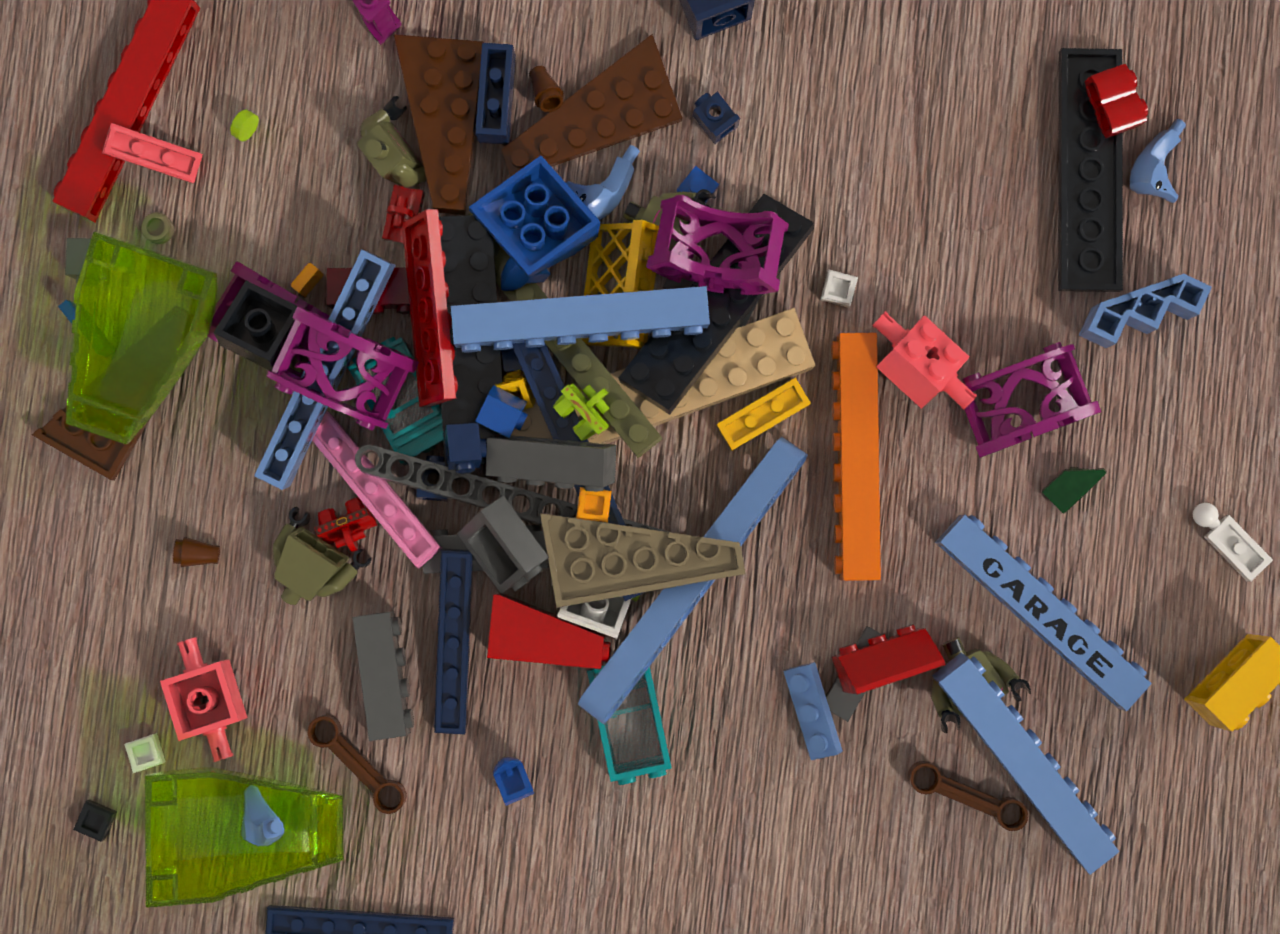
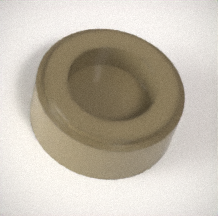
M154 212L148 214L143 219L141 232L150 242L164 244L172 238L174 224L166 215Z

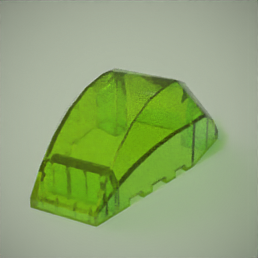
M93 232L74 292L76 312L75 320H72L74 343L73 352H70L72 374L71 382H68L66 424L123 444H129L165 400L208 336L215 311L217 273L137 244Z
M214 767L179 769L145 775L146 908L213 903L240 892L244 893L253 890L261 885L271 882L275 883L286 879V877L301 872L305 873L344 860L343 796L298 784ZM250 785L258 787L266 803L284 825V834L279 840L269 846H256L243 840L241 835L245 804L244 791Z

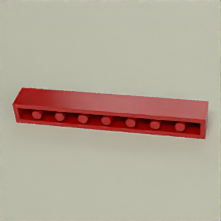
M194 0L147 1L148 7L143 18L137 20L134 27V36L130 44L126 45L122 50L121 62L116 72H113L108 79V89L103 99L96 103L94 117L90 125L85 127L81 134V144L77 152L70 156L67 163L68 170L63 180H60L55 186L52 202L96 223L125 163L124 160L102 153L110 124L113 123L140 133L200 11V7Z

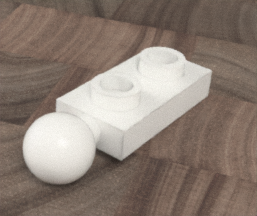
M1210 503L1197 505L1193 511L1194 521L1199 526L1211 529L1204 538L1246 581H1252L1273 561L1230 515L1224 516L1219 520V513L1214 505Z

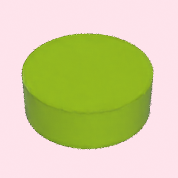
M248 109L240 111L231 123V135L242 142L248 140L257 129L259 123L258 116Z

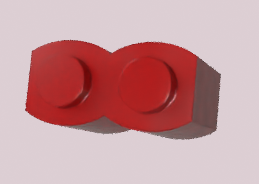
M1126 63L1091 75L1085 81L1088 97L1095 109L1099 126L1105 138L1137 128L1147 121V104L1137 94V77L1133 70H1129Z

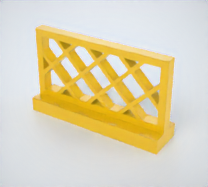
M633 220V223L600 224L598 238L590 243L584 296L596 295L599 291L601 294H609L605 284L613 276L618 285L610 294L622 293V291L654 290L656 273L646 266L648 257L654 253L659 226L645 220ZM632 231L630 245L626 248L622 240ZM608 232L612 240L603 249L601 246L602 233ZM618 246L622 254L613 263L608 255ZM604 261L608 270L599 278L597 275L598 267ZM628 261L626 276L622 278L618 270ZM640 333V338L634 340H621L620 335H618V339H615L614 336H608V341L596 343L589 342V338L581 339L587 346H619L641 349L648 340V333Z

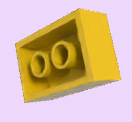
M1247 634L1184 700L1210 726L1231 732L1241 729L1249 721L1248 715L1256 707L1260 708L1265 705L1271 698L1270 693L1277 685H1280V645L1272 637Z

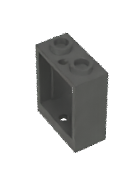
M504 496L482 509L457 533L501 594L511 587L514 592L523 587L543 570L540 564L549 558Z

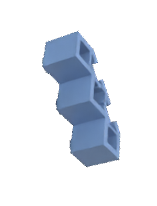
M1181 274L1128 294L1109 299L1090 309L1079 336L1104 348H1108L1117 343L1125 324L1148 334L1159 328L1166 311L1186 320L1200 314L1212 287L1186 274Z

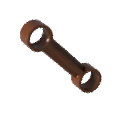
M322 715L314 719L308 727L310 742L320 748L328 747L373 793L374 805L380 812L385 814L397 812L406 802L407 793L405 787L398 781H387L341 735L342 726L337 718L331 715ZM322 720L329 721L335 727V737L327 743L321 742L315 735V727ZM385 786L395 787L400 793L399 804L395 807L384 806L379 799L381 788Z
M916 762L908 771V782L917 792L925 795L936 792L994 817L995 821L1008 831H1018L1028 821L1027 808L1017 799L1012 797L998 799L943 776L938 768L930 762ZM922 767L931 768L935 774L934 783L926 789H920L914 783V774ZM1016 803L1021 809L1020 819L1014 824H1005L1001 819L1002 808L1006 804Z

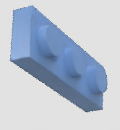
M813 662L783 671L810 759L816 760L843 752L816 663Z

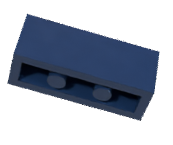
M482 43L475 132L479 143L508 145L510 142L516 61L514 47L511 44Z

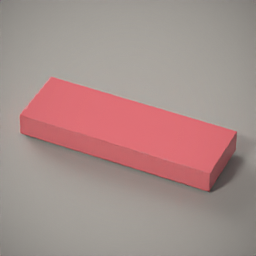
M113 123L110 124L102 151L103 154L192 184L195 182L203 155Z

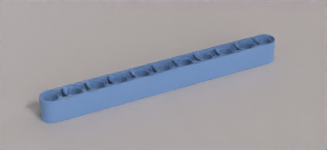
M779 438L704 537L739 542L740 546H742L802 467L808 454L785 438ZM715 580L663 589L583 693L578 705L599 722L605 724Z

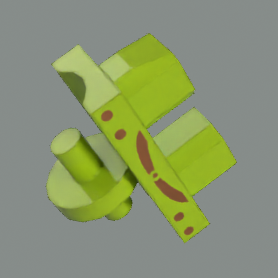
M572 383L561 390L563 395L559 397L553 408L563 418L569 416L575 409L581 414L583 419L572 429L584 441L596 433L598 435L603 433L610 427L594 408L596 406L602 414L610 409L602 400L608 392L604 388L596 393L589 384L582 390L590 399L588 401L575 384Z

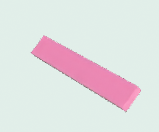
M327 411L312 441L415 567L419 569L437 554L442 547L386 480L366 475L360 471L355 462V455L360 448L333 415ZM364 454L361 460L363 467L374 468L375 466Z

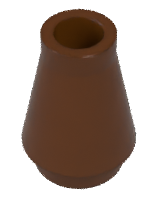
M544 66L534 67L529 72V76L532 82L535 105L544 112L557 110L563 104L564 93L549 75Z
M184 537L183 540H175L173 564H181V567L219 563L220 546Z

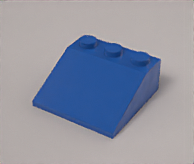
M541 155L469 206V211L528 278L575 255L598 238L599 219Z

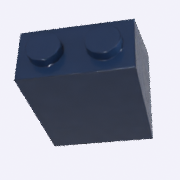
M679 0L695 41L751 20L755 0Z

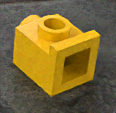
M521 370L507 373L503 377L502 383L494 385L527 401L524 409L532 408L536 402L525 374Z

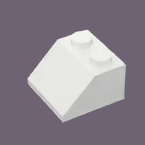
M623 596L564 606L560 608L557 617L617 638L631 599L624 601Z

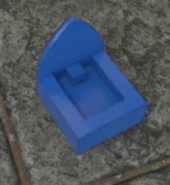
M510 257L504 265L501 274V290L513 291L523 287L526 283H543L549 277L550 272L545 269L528 278Z
M503 757L498 761L493 769V776L505 806L534 794L521 760L515 757Z

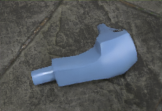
M1176 119L1168 130L1160 132L1139 154L1130 173V189L1137 194L1161 197L1171 203L1177 201L1178 194L1168 179L1164 162L1167 154L1181 141L1179 135L1186 126L1183 120Z
M630 145L622 158H616L610 175L601 184L581 185L570 181L566 182V184L590 211L601 220L608 216L620 203L634 173L632 163L640 151L635 146Z
M254 785L248 786L244 791L245 804L241 828L242 838L256 846H269L279 840L284 834L283 822L266 803L258 787Z

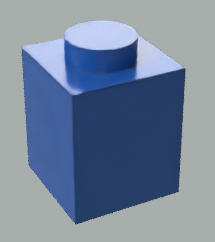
M493 385L475 422L510 438L514 428L519 431L521 430L528 416L527 413L523 412L527 401Z

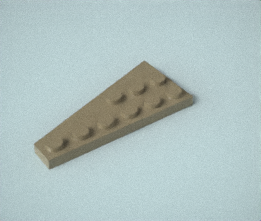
M540 513L557 608L745 574L739 542Z

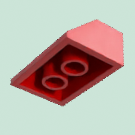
M914 624L897 629L898 635L888 639L885 634L867 639L869 645L858 648L856 643L839 648L840 654L832 656L843 692L856 695L946 664L926 628L915 629Z

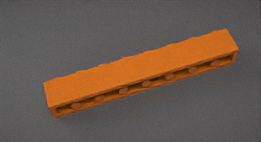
M840 333L836 337L837 341H832L831 345L832 360H837V372H832V390H837V402L832 404L833 421H838V433H833L832 441L833 451H838V463L833 464V481L838 482L839 494H834L833 497L834 513H839V525H834V543H839V556L834 557L835 574H840V580L842 581L881 580L878 369L876 368L878 365L877 333Z

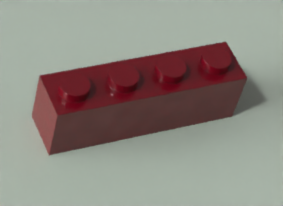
M406 267L394 268L373 314H384V309H396L397 313L410 314ZM327 268V306L331 309L334 308L352 268Z

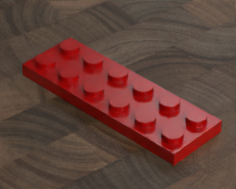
M426 209L402 223L415 360L419 362L416 368L419 407H431L456 399V392L458 390V381L453 371L455 350L450 340L452 319L447 309L449 287L444 278L446 256L441 247L443 225L439 219L438 210Z

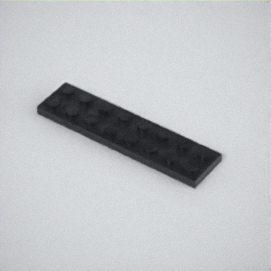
M1061 48L1059 51L1058 291L1120 292L1123 290V133L1105 138L1085 87V81L1091 75L1122 65V49Z
M763 194L749 213L772 211L789 224L788 231L784 232L777 271L778 276L814 230V222L768 195ZM754 234L757 238L765 235L762 244L754 249L767 246L769 234ZM727 239L710 261V266L719 267L727 257L740 251ZM765 256L759 258L762 268L764 267ZM739 262L732 264L730 269H741L738 267ZM693 282L690 287H697L698 283ZM724 288V293L707 291L710 320L708 328H704L703 333L697 335H684V330L671 331V336L654 338L651 336L618 377L620 383L670 415L763 294L741 295V289Z
M474 215L439 217L443 225L441 247L446 256L444 278L449 287L447 298L448 313L451 315V306L496 303L497 291L493 237ZM452 327L450 330V340L455 350L453 371L458 381V390L456 392V399L441 403L445 466H448L445 442L446 425L477 423L475 422L491 388L493 385L503 382L501 351L494 350L493 345L481 346V351L464 353L462 348H456L454 345ZM478 423L480 439L486 440L487 449V438L500 435V433ZM482 458L481 464H486V458Z

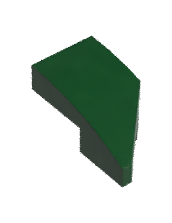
M1070 467V469H1065L1044 487L1042 493L1064 514L1097 484L1107 471L1104 468L1084 469Z

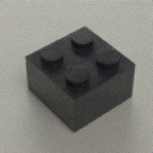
M246 280L215 329L214 335L220 346L272 371L295 322V319L292 317L297 306Z

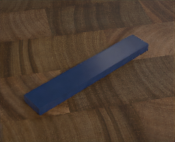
M441 550L434 733H466L473 555L469 550Z
M269 905L267 907L265 934H453L454 917Z

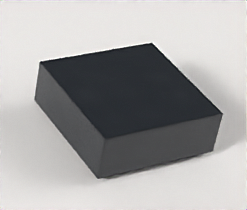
M87 800L73 830L102 842L107 837L117 811Z

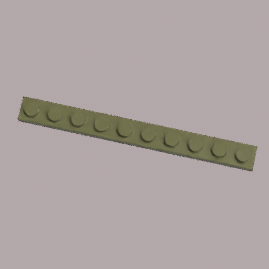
M493 238L496 284L501 289V274L510 256ZM526 283L517 290L503 291L510 301L548 298L536 283ZM581 338L576 339V344L557 345V340L544 341L582 390L589 384L596 393L604 388L607 390L608 394L602 400L610 409L602 415L637 458L641 457L662 440L661 435Z

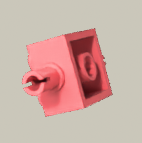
M885 311L872 325L892 343L891 347L893 348L876 368L921 409L939 392L943 391L960 405L963 410L977 397L976 393H973L957 378V371L970 356L925 315L911 329L907 328L905 330Z
M197 637L179 642L177 646L179 647L186 670H183V674L160 681L178 741L202 734L207 737L213 762L233 756V753L231 752L225 729L229 724L248 718L230 660L219 661L210 665L204 664L197 643ZM207 696L209 702L202 704L200 698Z

